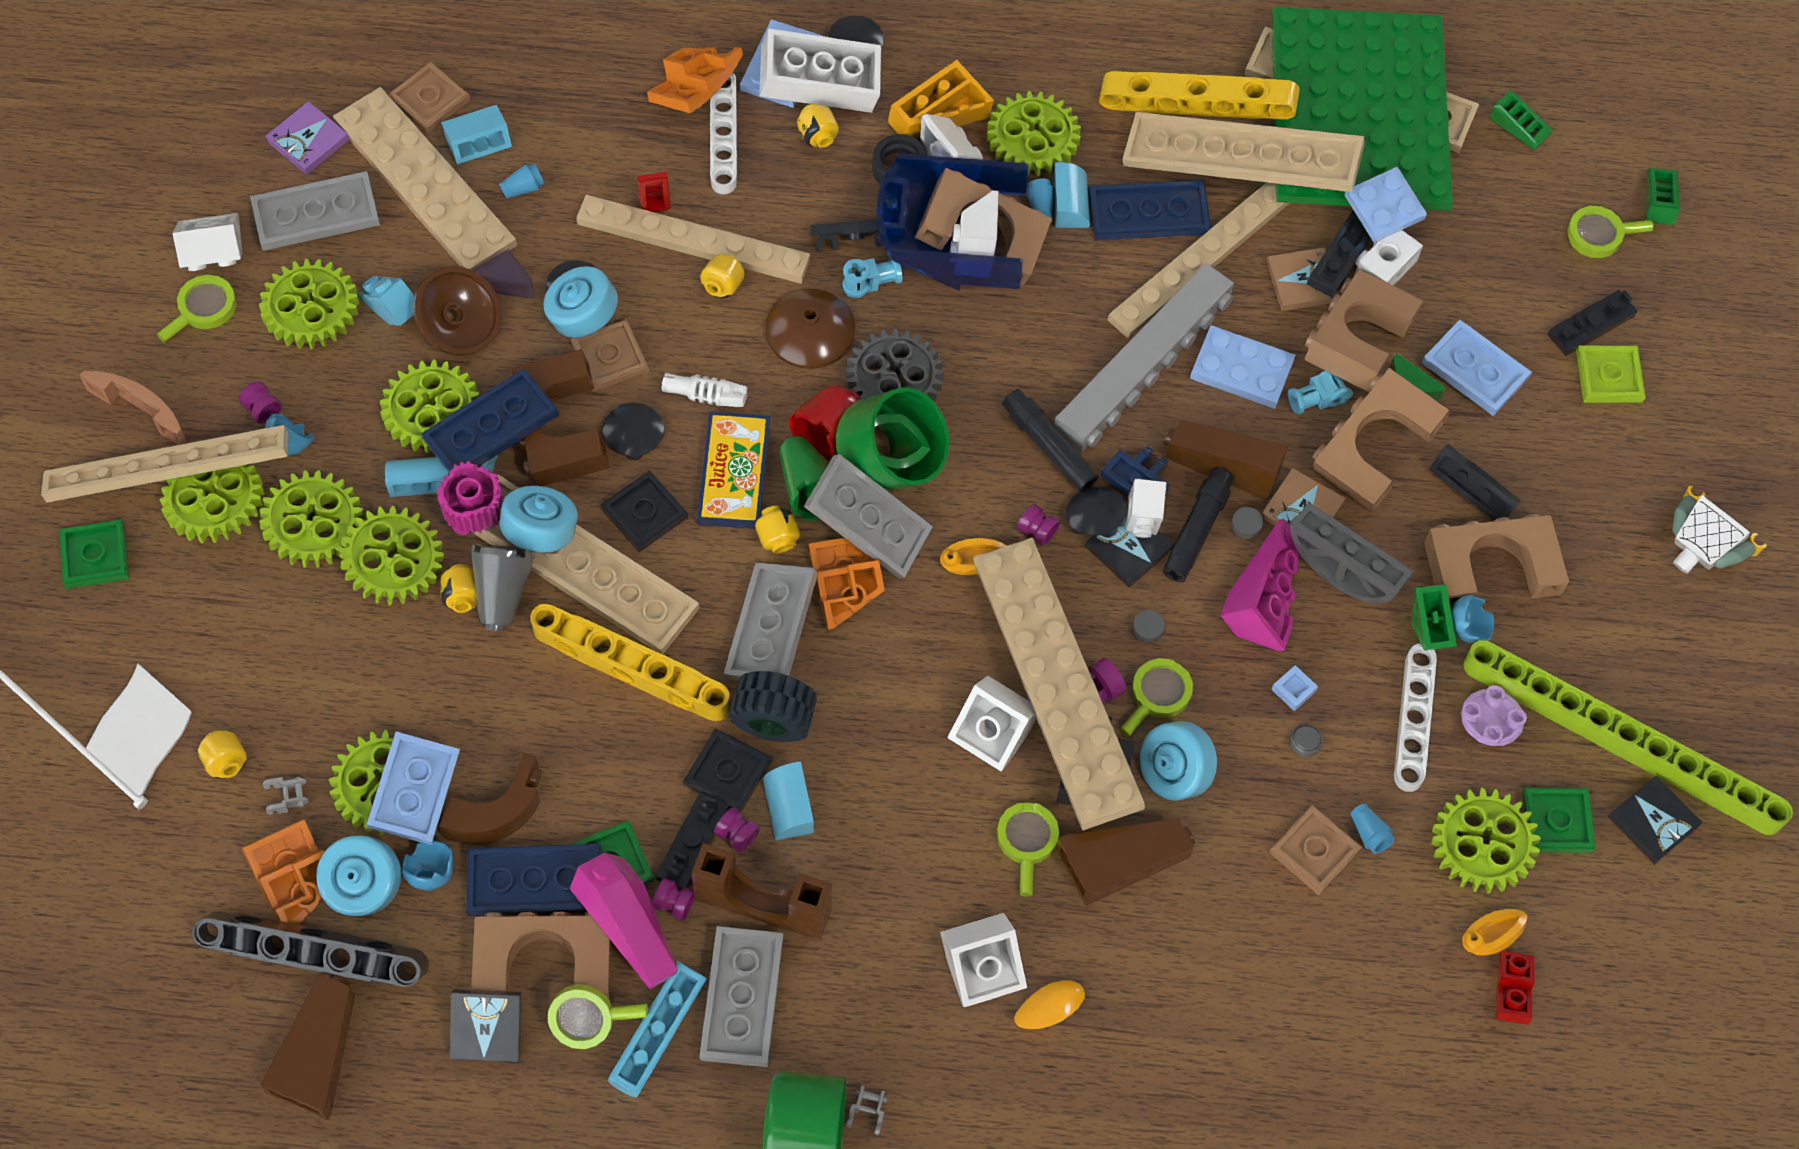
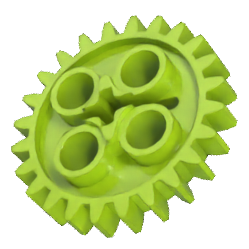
M1028 91L1027 98H1023L1019 93H1016V101L1007 97L1005 106L998 104L997 112H992L991 120L988 121L987 141L990 142V151H996V160L1004 158V167L1013 164V172L1015 173L1020 168H1024L1025 176H1028L1030 170H1035L1036 175L1040 176L1041 169H1045L1048 174H1051L1052 166L1055 165V162H1071V155H1076L1077 147L1080 144L1081 126L1077 125L1078 117L1071 116L1072 108L1063 109V100L1054 103V95L1049 96L1048 99H1043V92H1039L1037 98L1033 97L1031 91Z
M305 259L304 266L299 267L298 263L294 261L292 270H288L283 266L281 267L282 276L273 273L274 283L265 282L264 285L267 292L260 293L262 302L259 303L260 315L268 332H273L277 341L284 338L286 346L291 345L295 341L298 349H301L304 342L309 344L310 349H313L315 342L319 341L325 347L327 338L335 342L337 341V332L347 334L345 324L354 325L352 316L358 315L356 305L360 304L356 286L352 283L350 275H344L343 268L340 267L334 270L332 262L323 267L321 259H318L313 266L310 265L308 259Z
M436 360L432 361L430 367H426L425 363L420 361L419 369L416 370L409 364V373L405 374L398 371L399 381L389 379L391 389H383L385 399L380 400L382 411H380L386 431L391 432L393 440L400 438L402 447L407 446L411 442L414 452L422 445L425 452L429 453L430 448L422 439L421 433L430 427L423 426L427 423L437 424L480 396L479 392H477L475 381L470 382L469 374L464 373L461 375L459 366L454 367L450 371L447 361L441 368L437 366ZM430 386H438L435 389H428ZM407 404H414L412 407H404ZM451 405H458L456 408L453 409L447 408Z
M249 464L168 479L169 486L161 488L164 497L160 498L163 506L161 510L170 528H175L179 536L185 533L189 541L197 535L200 543H204L207 536H210L213 543H216L218 535L222 534L226 540H229V532L232 530L241 534L239 526L241 524L251 526L252 524L248 517H258L259 513L256 507L263 506L264 504L261 496L265 495L262 480L255 466H249Z
M304 470L302 479H298L292 473L289 484L280 479L281 489L278 490L271 487L270 494L272 498L264 497L263 503L266 508L260 509V517L263 519L259 522L260 529L265 530L262 532L264 541H270L269 549L271 551L279 548L278 556L280 559L290 555L291 565L298 559H302L303 568H306L309 560H314L318 568L320 567L321 559L324 558L330 565L333 564L332 555L336 554L339 557L340 549L344 548L341 545L342 537H348L346 534L347 527L356 528L355 518L363 517V508L359 507L360 498L353 497V487L344 489V479L333 483L332 473L325 479H322L320 470H317L314 478L309 477L307 470ZM302 500L305 502L301 506H294L291 504L293 501ZM329 503L337 505L329 510L323 508L324 505ZM291 528H298L301 530L299 533L296 534H288L286 532ZM323 531H328L332 533V535L327 538H322L318 536Z
M381 506L378 507V514L376 516L369 510L366 511V521L356 517V528L347 527L346 534L348 537H342L341 545L344 548L340 549L339 557L344 559L341 561L340 568L341 570H348L345 573V580L355 579L353 590L356 591L363 587V598H367L373 593L375 594V603L377 604L382 597H387L388 605H392L394 597H398L400 602L405 604L406 595L408 594L411 598L417 600L418 589L427 593L429 589L428 583L435 584L437 580L435 574L441 573L442 565L439 562H442L444 553L438 552L442 549V541H434L437 538L438 531H428L429 520L420 524L418 522L420 515L418 512L410 518L407 516L408 508H404L401 514H396L395 506H391L390 512L385 514ZM381 533L386 535L388 539L379 541L373 536ZM413 542L419 547L411 550L406 548L404 544ZM390 553H395L393 558L388 557ZM374 561L380 566L371 569L366 567L364 563ZM397 570H406L410 575L408 577H399L395 572Z
M384 730L382 738L377 739L374 732H370V741L365 742L360 736L357 737L359 743L357 748L347 744L346 747L349 755L338 754L337 757L342 766L335 765L331 767L333 773L337 776L329 778L331 787L335 788L329 792L332 799L337 800L334 803L336 810H343L341 815L344 821L352 818V824L355 829L364 823L366 833H370L372 830L367 828V822L379 787V781L385 765L378 764V761L389 755L393 742L387 730ZM360 778L368 779L363 786H353V783Z
M1481 788L1479 795L1475 797L1474 793L1469 789L1466 793V800L1457 794L1453 800L1454 805L1446 802L1443 808L1445 813H1438L1436 820L1440 824H1434L1432 832L1437 834V836L1432 838L1431 845L1439 846L1435 850L1434 858L1444 857L1439 868L1446 869L1450 867L1452 869L1449 875L1450 880L1459 875L1462 878L1460 887L1463 888L1469 881L1473 883V892H1476L1480 885L1485 886L1487 894H1490L1493 885H1496L1501 892H1504L1506 881L1515 887L1518 883L1517 876L1525 879L1529 873L1526 868L1533 869L1536 861L1531 857H1537L1540 849L1533 845L1538 844L1541 838L1532 833L1536 831L1538 825L1537 823H1527L1532 813L1525 812L1521 814L1519 810L1522 802L1511 805L1510 794L1506 795L1502 800L1499 799L1497 789L1494 790L1490 797L1487 796L1485 789ZM1474 817L1480 822V825L1476 827L1470 826L1464 818ZM1505 824L1512 829L1513 833L1503 834L1498 830L1497 825ZM1457 832H1460L1463 836H1458ZM1482 836L1488 838L1489 845L1483 843ZM1511 844V845H1513L1515 848H1514V849H1511L1508 845ZM1462 846L1468 847L1473 851L1474 856H1463L1458 848ZM1499 854L1503 856L1507 864H1496L1492 860L1491 855Z

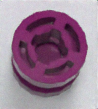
M256 381L242 390L238 400L245 409L252 411L251 415L257 423L266 424L267 419L272 414L280 413L282 404L277 397L269 394V388L263 382Z
M1033 504L1021 517L1017 529L1025 535H1034V541L1043 547L1055 535L1060 521L1053 516L1046 517L1043 514V509Z
M733 807L719 820L714 834L723 840L728 839L732 844V848L742 853L756 839L760 827L753 821L744 820L742 813Z
M664 878L654 895L652 906L659 912H669L671 910L673 918L684 921L695 900L694 890L688 887L680 890L676 886L675 881Z

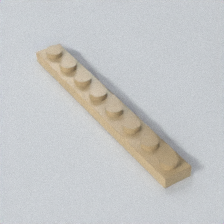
M1266 182L1108 315V321L1130 339L1160 311L1205 263L1214 268L1290 203L1276 202V184Z
M590 195L585 196L576 218L577 225L709 260L717 254L731 255L740 261L743 269L800 284L803 282L810 262V253Z
M284 425L46 470L43 474L41 496L47 503L287 457L288 431Z

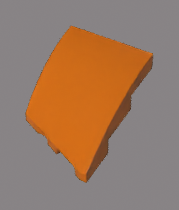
M716 47L681 48L665 57L663 62L667 80L647 91L649 102L692 113L707 102L727 81L743 56L742 48L734 47L728 53H717Z
M846 538L808 544L811 566L815 568L818 574L815 584L827 630H833L885 591L879 560L872 559Z
M305 819L294 822L241 847L276 920L297 925L303 922L322 898L317 886L316 873L324 850L317 848Z

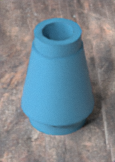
M535 163L529 166L525 164L503 182L499 183L506 199L540 190L539 187L545 184Z
M1036 179L1029 182L1026 195L1031 209H1037L1045 216L1052 218L1055 188L1051 185L1050 180Z
M1361 804L1353 809L1350 815L1366 849H1371L1374 854H1377L1393 844L1395 841L1392 835L1393 829L1374 813L1367 804Z

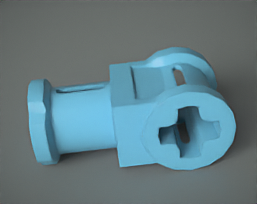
M896 257L891 258V261L878 264L875 263L874 258L868 260L852 259L843 268L845 278L842 282V290L847 296L852 298H860L868 292L878 291L879 284L892 281L902 283L901 265Z
M1323 371L1319 375L1312 377L1308 386L1300 389L1291 388L1288 390L1287 395L1292 410L1299 415L1304 412V409L1315 405L1318 406L1319 410L1342 405L1353 396V391L1351 388L1346 387L1341 378Z

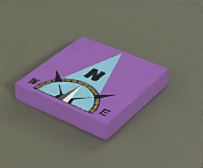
M309 101L265 136L267 142L306 175L350 140L347 132Z

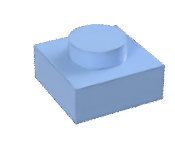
M1295 665L1273 684L1271 690L1295 711L1317 691L1318 686Z

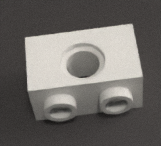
M1403 230L1374 242V247L1370 251L1364 250L1355 262L1357 265L1355 274L1360 269L1394 286L1418 261L1423 245Z
M1134 480L1128 499L1125 532H1133V536L1140 538L1151 537V534L1157 535L1163 520L1166 482Z

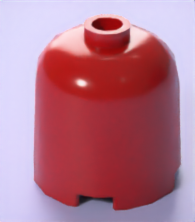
M832 385L822 389L789 417V428L792 436L806 438L829 461L834 455H837L836 433L839 421L847 408L860 400L861 397L856 392L839 385Z

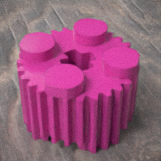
M467 461L466 464L460 462V466L455 464L454 468L449 471V476H444L445 481L440 482L441 486L437 490V497L445 521H447L449 526L452 525L454 532L460 535H465L469 532L475 534L476 531L482 533L483 529L487 531L488 527L497 526L504 500L497 474L490 473V469L485 470L484 466L478 468L477 464H470V461Z

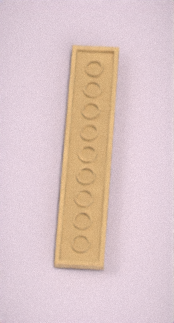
M1033 538L973 557L974 565L1082 830L1144 810L1145 803Z

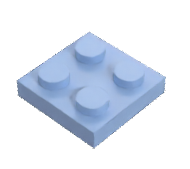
M1398 167L1354 186L1353 192L1346 191L1345 193L1346 199L1373 242H1377L1423 221L1427 215Z

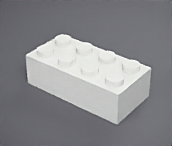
M768 28L761 46L759 96L872 113L880 97L881 45Z

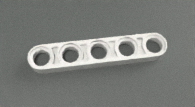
M733 72L727 79L731 82V85L727 88H720L710 98V178L712 189L719 194H729L734 191L737 185L736 77ZM720 103H727L731 108L726 112H721L716 109V106ZM724 126L730 128L731 132L728 135L722 136L717 134L716 130ZM725 150L732 155L730 158L722 160L717 158L716 154L719 151ZM720 175H728L732 180L727 184H720L716 181V178Z
M1421 644L1414 645L1407 654L1402 688L1394 782L1397 787L1406 792H1413L1422 785L1427 767L1437 656L1434 650L1424 651ZM1416 653L1425 654L1429 659V664L1427 666L1417 665L1413 660V655ZM1414 681L1421 682L1425 685L1427 692L1423 695H1417L1411 691L1410 684ZM1411 710L1419 711L1423 715L1424 721L1420 724L1412 723L1407 717V712ZM1408 739L1416 740L1421 746V751L1418 753L1409 752L1406 750L1404 742ZM1406 768L1413 769L1418 775V780L1414 783L1405 781L1401 776V771Z

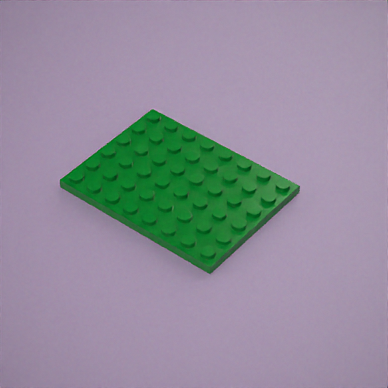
M1273 7V79L1293 81L1300 88L1295 116L1290 119H1274V127L1364 136L1365 144L1354 186L1398 167L1424 210L1451 211L1453 195L1442 15ZM1275 183L1276 202L1351 206L1345 197L1346 191Z

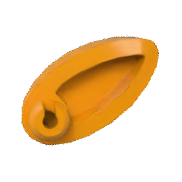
M966 539L947 547L941 554L940 562L945 569L955 574H978L973 557L1006 547L1007 545L993 539Z
M1504 909L1489 913L1475 921L1467 929L1462 938L1463 946L1468 952L1476 955L1496 954L1509 947L1518 939L1526 928L1528 916L1524 911L1518 909Z
M1071 980L1053 982L1040 988L1016 1012L1014 1017L1016 1025L1019 1028L1030 1030L1046 1028L1062 1022L1078 1010L1085 998L1084 988L1081 984Z

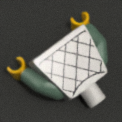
M1693 486L1687 488L1683 499L1674 511L1672 531L1676 535L1674 543L1683 551L1673 561V564L1685 574H1688L1697 562L1708 570L1714 566L1725 568L1741 563L1751 556H1757L1767 546L1766 543L1761 546L1754 542V539L1758 536L1757 533H1753L1748 538L1750 532L1705 498L1704 492H1702L1701 496L1693 495L1691 493Z

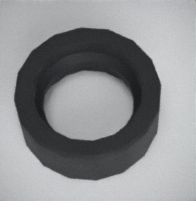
M895 134L882 139L873 151L872 171L875 180L882 187L891 191L903 192L914 189L926 177L928 155L925 147L918 139L909 135ZM904 153L912 156L917 161V166L909 172L896 173L885 168L883 159L890 154Z

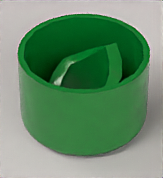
M897 388L860 399L847 408L838 424L836 450L837 454L843 456L886 491L893 492L925 484L933 480L941 472L949 453V432L941 410L929 396L913 388ZM876 426L883 430L888 438L890 446L889 457L880 455L877 451L874 437V427Z
M788 1071L777 1072L772 1077L767 1097L762 1149H841L846 1102V1077Z

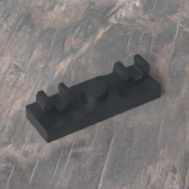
M900 218L810 225L811 236H819L815 244L818 252L822 251L821 243L825 239L832 242L833 251L837 250L838 240L835 237L836 235H847V240L865 239L864 234L878 232L874 237L876 247H881L880 238L882 235H888L891 239V246H896L897 237L892 230L900 229Z
M1617 290L1554 326L1547 335L1563 354L1567 356L1576 351L1579 345H1586L1635 317L1638 311L1631 304L1633 299L1626 290L1622 292Z
M1449 444L1442 449L1429 468L1431 472L1493 520L1503 517L1509 518L1521 502L1518 497L1499 484L1496 479L1474 462L1472 463Z
M702 792L699 793L655 875L656 880L661 882L664 878L675 881L676 886L680 890L689 887L692 881V871L702 844L711 845L716 836L714 830L717 823L730 809L728 804Z

